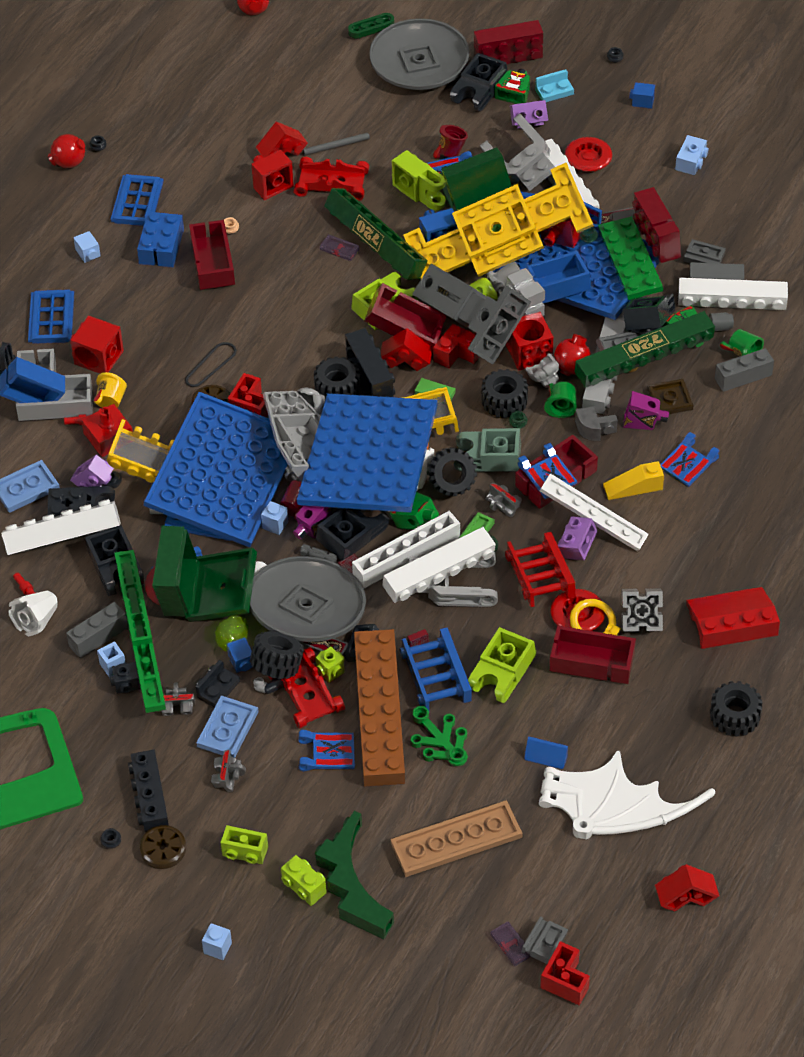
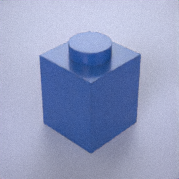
M635 82L634 89L630 90V99H633L632 106L652 109L655 85Z
M246 638L227 643L228 656L236 673L252 668L250 663L252 650Z

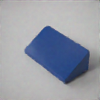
M528 737L525 760L564 769L568 755V746Z

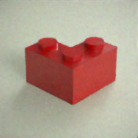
M276 121L256 148L263 158L279 150H282L284 154L289 152L298 156L308 143L298 130Z
M452 324L433 347L434 362L450 368L456 359L460 357L474 364L480 356L470 351L468 347L476 334Z
M406 328L382 342L380 352L381 358L386 360L390 368L406 362L416 371H419L430 364L433 347Z
M243 373L229 395L228 403L263 417L268 416L264 397L261 394V378Z
M687 864L680 866L678 870L665 876L660 882L655 884L661 907L674 912L690 901L705 906L719 897L713 874Z
M560 941L541 974L540 988L580 1006L589 989L590 976L576 970L579 963L580 950Z

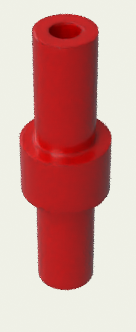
M79 414L77 417H64V424L82 425L81 419L87 417V415Z
M20 573L13 575L14 580L19 584L20 590L25 595L35 594L33 586L29 581H25Z

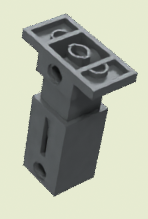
M430 264L412 294L471 331L476 332L477 334L468 349L491 364H494L531 303L527 298L508 286L505 287L499 299L495 301L433 264Z

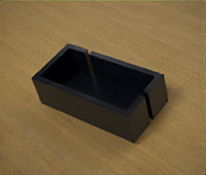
M366 328L345 334L346 359L352 360L353 363H356L357 368H359L360 386L365 395L393 397L395 395L393 386L395 378L393 373L389 372L386 360L381 358L379 347H375L372 334H368Z

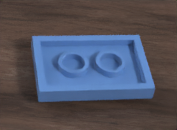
M40 460L1 478L0 500L10 513L48 495L49 488L60 487L47 466Z
M221 696L197 741V747L223 755L224 750H230L231 756L235 758L258 714V707Z

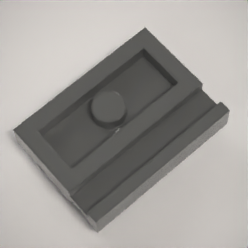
M692 239L683 261L687 263H721L726 248Z
M540 916L521 952H527L531 957L548 964L559 942L564 941L568 929L551 921L547 922Z

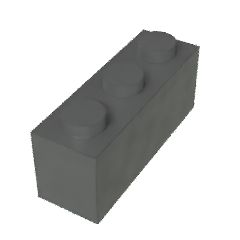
M690 262L689 278L744 280V264Z
M765 348L716 364L715 380L724 392L772 376L774 360Z
M113 602L66 632L69 647L81 659L128 628L126 613Z

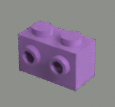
M546 100L510 105L512 126L517 125V129L520 126L514 122L513 118L520 113L528 123H534V126L544 125V121H548Z
M95 455L78 466L70 481L78 487L106 485L112 477L110 474L114 468L106 460Z
M571 516L569 523L565 527L564 534L558 542L563 558L585 560L598 531L592 518Z

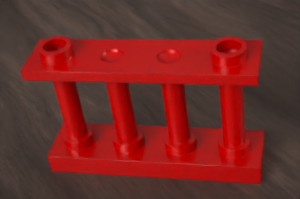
M552 532L544 533V542L542 544L514 550L511 541L507 542L506 560L511 563L522 587L523 598L528 600L530 607L535 606L534 596L558 590L565 591L568 598L576 597L575 581ZM539 552L548 554L547 557L520 563L518 557ZM548 564L554 567L552 570L527 576L524 570ZM553 577L560 580L558 583L533 589L530 585L532 582Z

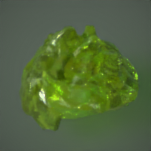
M233 615L219 623L215 631L216 642L223 651H227V643L244 637L246 640L248 639L246 619H242L239 615Z

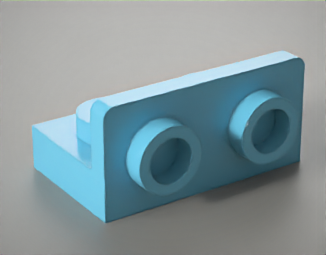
M566 69L536 78L535 90L542 101L546 100V102L574 95V88L568 80Z

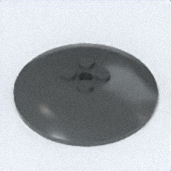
M409 19L394 23L383 29L374 38L370 47V62L375 72L390 84L406 89L422 90L443 86L460 76L469 61V46L465 37L454 27L432 19Z
M288 557L268 564L254 576L250 610L257 621L270 631L280 632L298 641L318 642L334 639L352 630L364 614L366 596L359 580L339 564L317 557Z

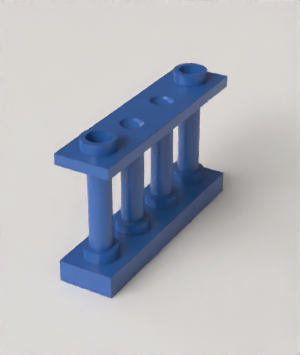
M448 627L440 629V638H437L436 641L409 647L406 638L402 639V647L399 648L402 659H406L418 691L417 700L419 706H424L429 710V702L454 695L461 696L464 703L472 701V689ZM437 648L444 650L443 656L416 663L412 656L413 654ZM444 663L446 665L449 664L451 668L448 672L421 678L418 670ZM449 679L456 681L455 687L427 694L424 688L426 685Z

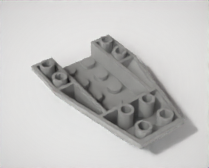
M297 391L264 392L263 397L276 445L291 470L302 482L305 470H308L309 467L307 462L321 416Z

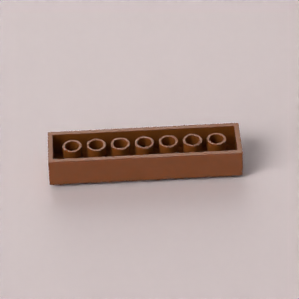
M394 629L354 632L364 787L405 784Z

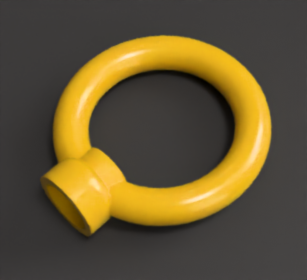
M585 599L577 603L570 614L572 628L582 629L578 623V615L582 609L597 607L605 612L609 620V624L603 633L618 635L621 629L616 626L614 611L603 601Z

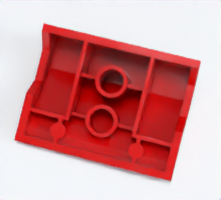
M762 587L686 600L691 619L696 622L699 631L701 649L778 636L780 620L774 604Z

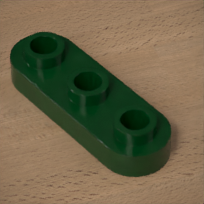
M382 13L354 22L348 26V34L350 37L358 39L380 32L395 23L394 16L390 13Z

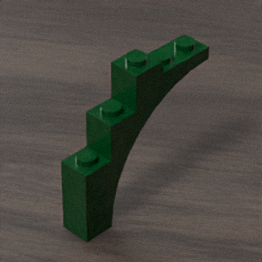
M354 810L352 815L345 819L340 833L337 832L333 841L326 839L322 845L320 844L315 851L317 866L330 871L326 882L328 892L341 898L337 907L339 909V918L384 940L394 924V912L380 905L367 893L354 871L352 849L355 838L362 826V814Z

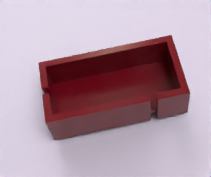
M539 20L474 31V57L477 53L504 61L507 64L543 58V30Z
M651 187L634 192L632 205L635 214H633L635 224L639 225L641 234L645 235L647 245L652 247L654 257H657L660 263L680 258V231L675 222L672 221L671 215L655 188Z
M224 220L208 222L210 237H206L205 222L189 224L200 290L235 285L234 268Z
M382 283L374 293L364 322L392 336L408 328L431 347H434L447 315L402 292L391 302L390 300L397 290Z
M574 435L553 447L558 457L577 480V484L582 481V478L585 480L597 472L598 456ZM542 454L530 462V465L533 466L547 459V457ZM519 469L516 471L515 487L525 496L529 495V499L539 509L553 501L550 497L545 499L523 470Z
M557 625L550 655L549 671L606 681L608 677L611 678L612 682L628 684L635 654L636 638Z

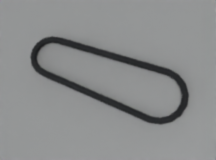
M222 342L216 345L187 375L185 379L186 384L190 387L201 385L235 356L236 347L229 342ZM229 345L233 347L234 353L198 384H190L188 382L189 377L219 346Z

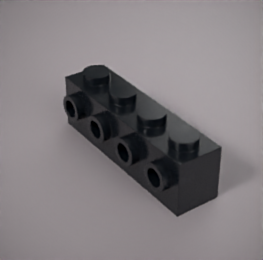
M155 749L132 753V762H128L130 774H134L135 779H131L132 789L138 793V796H134L136 808L141 809V813H137L139 826H144L145 833L156 826H169Z

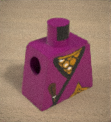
M632 391L624 413L623 428L653 430L656 421L667 423L669 412L659 410V399Z
M304 505L296 515L298 527L293 531V534L300 540L306 534L311 538H316L317 526L333 514L331 507Z

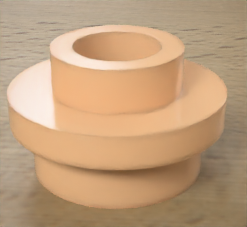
M232 217L224 219L228 234L238 231L239 223L236 219Z

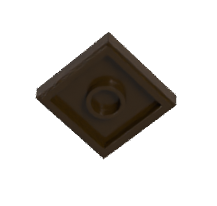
M684 379L648 385L650 397L660 400L659 410L668 411L669 414L693 410L694 405Z

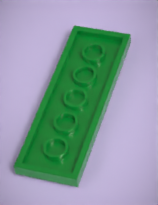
M633 217L599 224L598 230L628 300L662 292L663 285Z

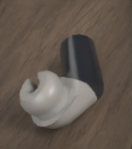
M257 677L253 681L255 690L266 694H271L284 687L281 679L267 683L264 682L263 678Z

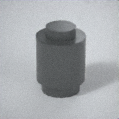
M727 312L709 314L710 320L715 325V331H727L733 328L734 320L732 314Z

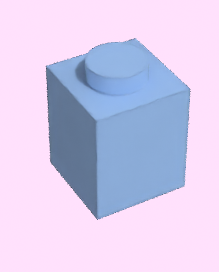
M90 231L74 237L75 250L84 263L100 257L99 244Z
M270 501L261 514L262 529L280 535L288 523L287 507Z
M115 641L97 650L99 663L108 677L113 674L112 666L126 664L125 656Z
M211 923L202 939L203 952L209 956L224 960L232 944L231 932L229 929Z

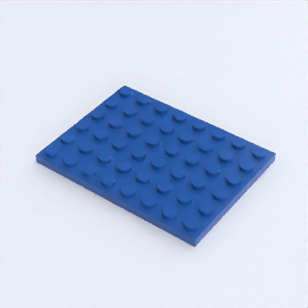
M593 223V227L582 231L583 235L574 248L556 243L552 247L546 246L541 238V231L538 232L544 248L516 260L520 270L527 269V265L578 251L590 272L591 289L557 299V301L616 320L630 300H628L598 230V225ZM642 239L656 268L660 261L657 257H654L652 247L648 246L646 240ZM502 266V267H500V268H498V269L493 270V272L496 273L497 271H499V270H500L501 268H503L504 266Z
M198 392L143 506L251 547L262 523L261 514L269 502L272 501L288 466L276 445L270 420Z
M327 394L307 462L309 467L308 470H305L298 493L297 504L411 512L438 406L437 400Z

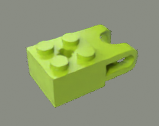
M408 150L392 160V185L415 202L420 201L434 211L445 207V196L439 191L445 187V179L441 174ZM434 198L440 203H434L432 199Z
M392 272L383 279L379 278L354 293L351 309L364 320L374 293L382 283L397 290L396 294L391 298V302L400 292L418 301L419 298L412 295L416 289L414 287L400 289L402 276L397 272Z
M499 627L468 679L471 689L479 692L485 685H496V700L505 703L536 656L534 641Z

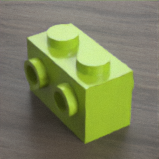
M226 825L221 840L222 856L232 860H244L251 864H263L268 849L267 834Z
M295 855L281 867L282 882L310 906L326 894L325 877L320 872H315L305 859H300Z

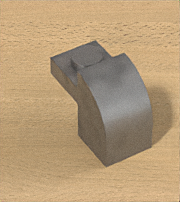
M594 406L576 409L575 422L579 433L584 438L600 441L601 435L617 432L618 420L616 415L597 417Z

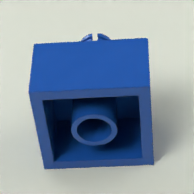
M452 208L436 213L433 209H430V212L427 210L423 217H419V228L426 242L458 229L452 215L454 212Z

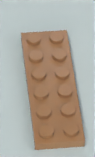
M506 800L391 839V845L405 877L520 839L522 838V831Z

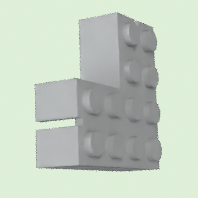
M54 349L37 350L39 366L56 372ZM34 350L17 351V357L36 364ZM64 375L65 394L58 401L16 402L19 421L77 417L79 414L89 416L93 414L91 375Z

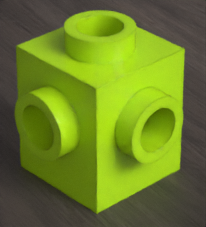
M330 647L327 650L321 651L316 656L318 674L328 683L345 673V659L343 655Z

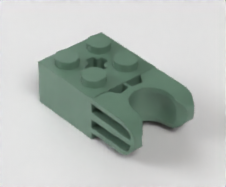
M520 428L482 429L480 432H460L456 436L458 448L466 451L474 459L473 462L477 466L475 471H518L520 469L518 467V458L521 455ZM454 461L455 468L462 471L460 464Z

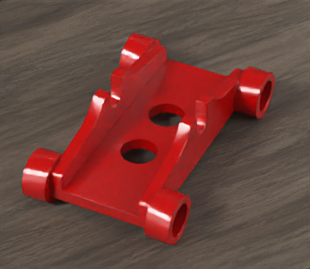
M302 157L300 159L299 168L301 169L299 182L294 187L295 195L304 197L307 195L308 190L330 192L331 188H344L358 201L363 200L365 194L363 189L364 177L369 171V164L367 162L358 161L356 165H350L337 159L336 164L332 165L330 159H325L321 162H313L309 157Z
M311 647L304 649L298 673L293 677L281 679L287 693L299 711L293 714L295 724L299 729L307 726L308 722L334 711L338 713L345 710L341 696L331 697L323 677L319 676L317 667L312 664L316 662V655ZM298 678H304L306 683L298 685L295 681ZM311 692L315 697L307 700L304 698V695Z

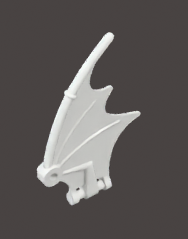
M616 751L613 758L606 765L593 771L566 772L559 771L553 767H546L544 769L545 779L542 781V796L539 799V805L543 808L558 807L563 809L573 820L574 836L576 838L589 839L592 834H619L648 829L661 824L666 825L667 822L685 815L715 795V790L713 788L708 789L697 798L685 803L671 804L665 802L658 794V781L638 786L627 779L623 770L620 751ZM550 796H555L556 800L550 798Z

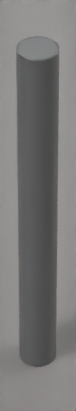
M367 132L304 148L303 153L304 155H309L370 139Z

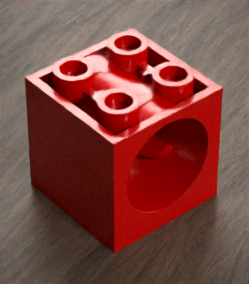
M541 312L522 316L506 343V347L518 371L526 369V367L538 365L548 353L553 356L554 337Z
M88 316L85 321L81 322L79 329L70 339L74 365L100 374L109 373L124 351L120 326Z

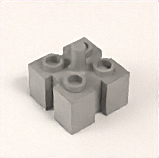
M524 268L508 275L506 286L531 301L523 316L541 312L542 316H544L545 305L542 301L545 300V290L538 282L533 280L530 272Z
M661 588L645 589V594H639L637 589H621V605L623 608H626V612H621L622 630L639 631V626H645L647 631H663V615L661 612H658V607H663V591Z

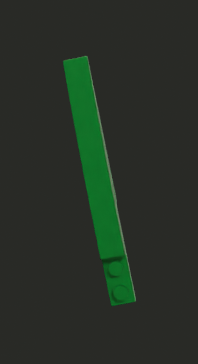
M134 550L115 553V559L145 711L149 713L166 710Z

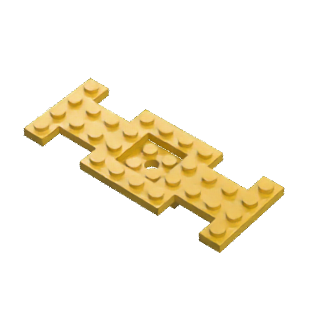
M567 163L550 169L556 182L555 186L526 199H523L520 189L516 184L453 212L452 215L458 229L429 242L425 241L420 228L404 234L406 242L428 260L421 279L430 264L437 266L445 272H450L470 262L473 263L477 275L480 277L489 271L498 269L543 249L544 246L538 232L570 218L577 233L593 227L592 220ZM496 224H500V231L493 232V226Z

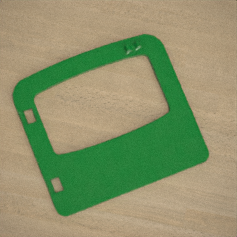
M38 708L0 717V734L27 727L41 726L54 760V765L48 769L0 785V829L79 806L83 802V794L58 719L50 709Z

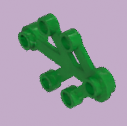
M418 706L414 708L413 720L418 724H423L433 737L414 734L411 736L412 747L420 748L422 745L443 747L446 751H435L432 748H425L423 750V759L427 762H431L434 759L448 760L453 766L464 765L468 759L467 752L463 749L464 740L467 739V729L464 727L456 729L455 737L457 740L454 747L450 743L452 727L455 725L454 715H444L442 734L429 719V710L426 707Z

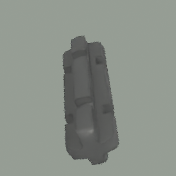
M303 544L300 549V554L304 556L309 555L310 557L326 559L334 563L337 561L336 554H327V551L315 547L311 548V546Z

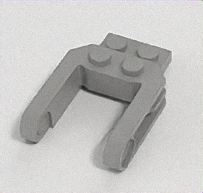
M518 114L513 120L520 126L533 144L526 147L511 159L509 163L505 162L510 182L518 183L521 181L531 191L552 174L550 169L555 166L548 159L551 150L544 139L521 114ZM487 140L480 145L483 152L493 149Z
M495 552L491 558L477 562L472 568H489L495 565ZM409 556V563L420 557ZM449 577L439 584L428 586L423 592H420L428 593V598L438 606L491 607L498 602L497 591L481 589V587L449 586Z

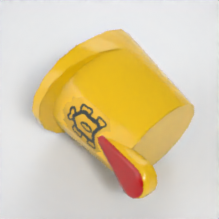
M105 372L99 374L96 379L98 388L96 397L93 400L94 403L101 408L115 404L118 408L127 388L126 382L113 373Z

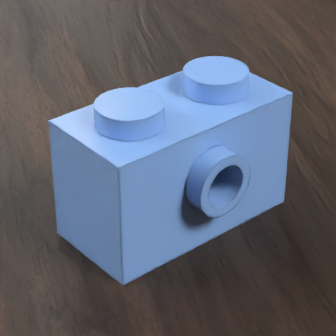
M687 135L676 157L675 170L695 175L697 170L702 167L703 158L707 157L709 148H706L707 140Z

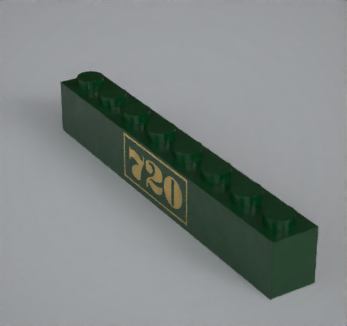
M331 188L324 205L330 211V214L336 216L340 223L346 225L352 233L358 235L362 242L367 243L371 250L377 252L384 261L392 265L393 269L399 271L403 278L407 280L420 279L428 260L344 188Z
M705 311L576 360L575 374L585 388L591 385L594 386L601 381L612 379L619 374L627 373L632 369L645 366L655 360H661L665 356L676 354L683 349L709 341L714 337L715 325Z

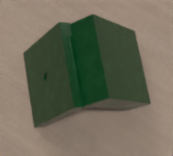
M497 147L441 169L442 172L439 173L445 179V187L442 188L443 194L449 207L454 212L512 187L503 156Z
M162 526L152 586L164 616L185 617L190 622L249 613L257 551L254 548H246L196 556L189 533L184 526ZM226 583L225 588L221 589V585Z

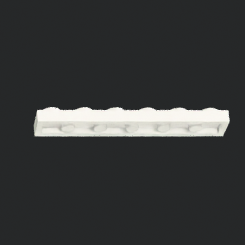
M552 474L548 476L540 489V492L583 518H592L595 526L637 552L649 535Z

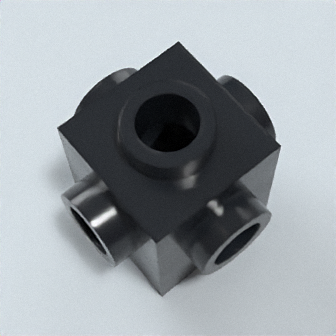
M135 662L112 666L113 674L109 675L111 687H116L117 694L140 689Z

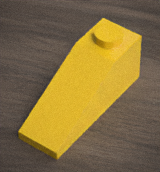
M659 461L641 464L603 483V487L608 500L663 490L664 474Z

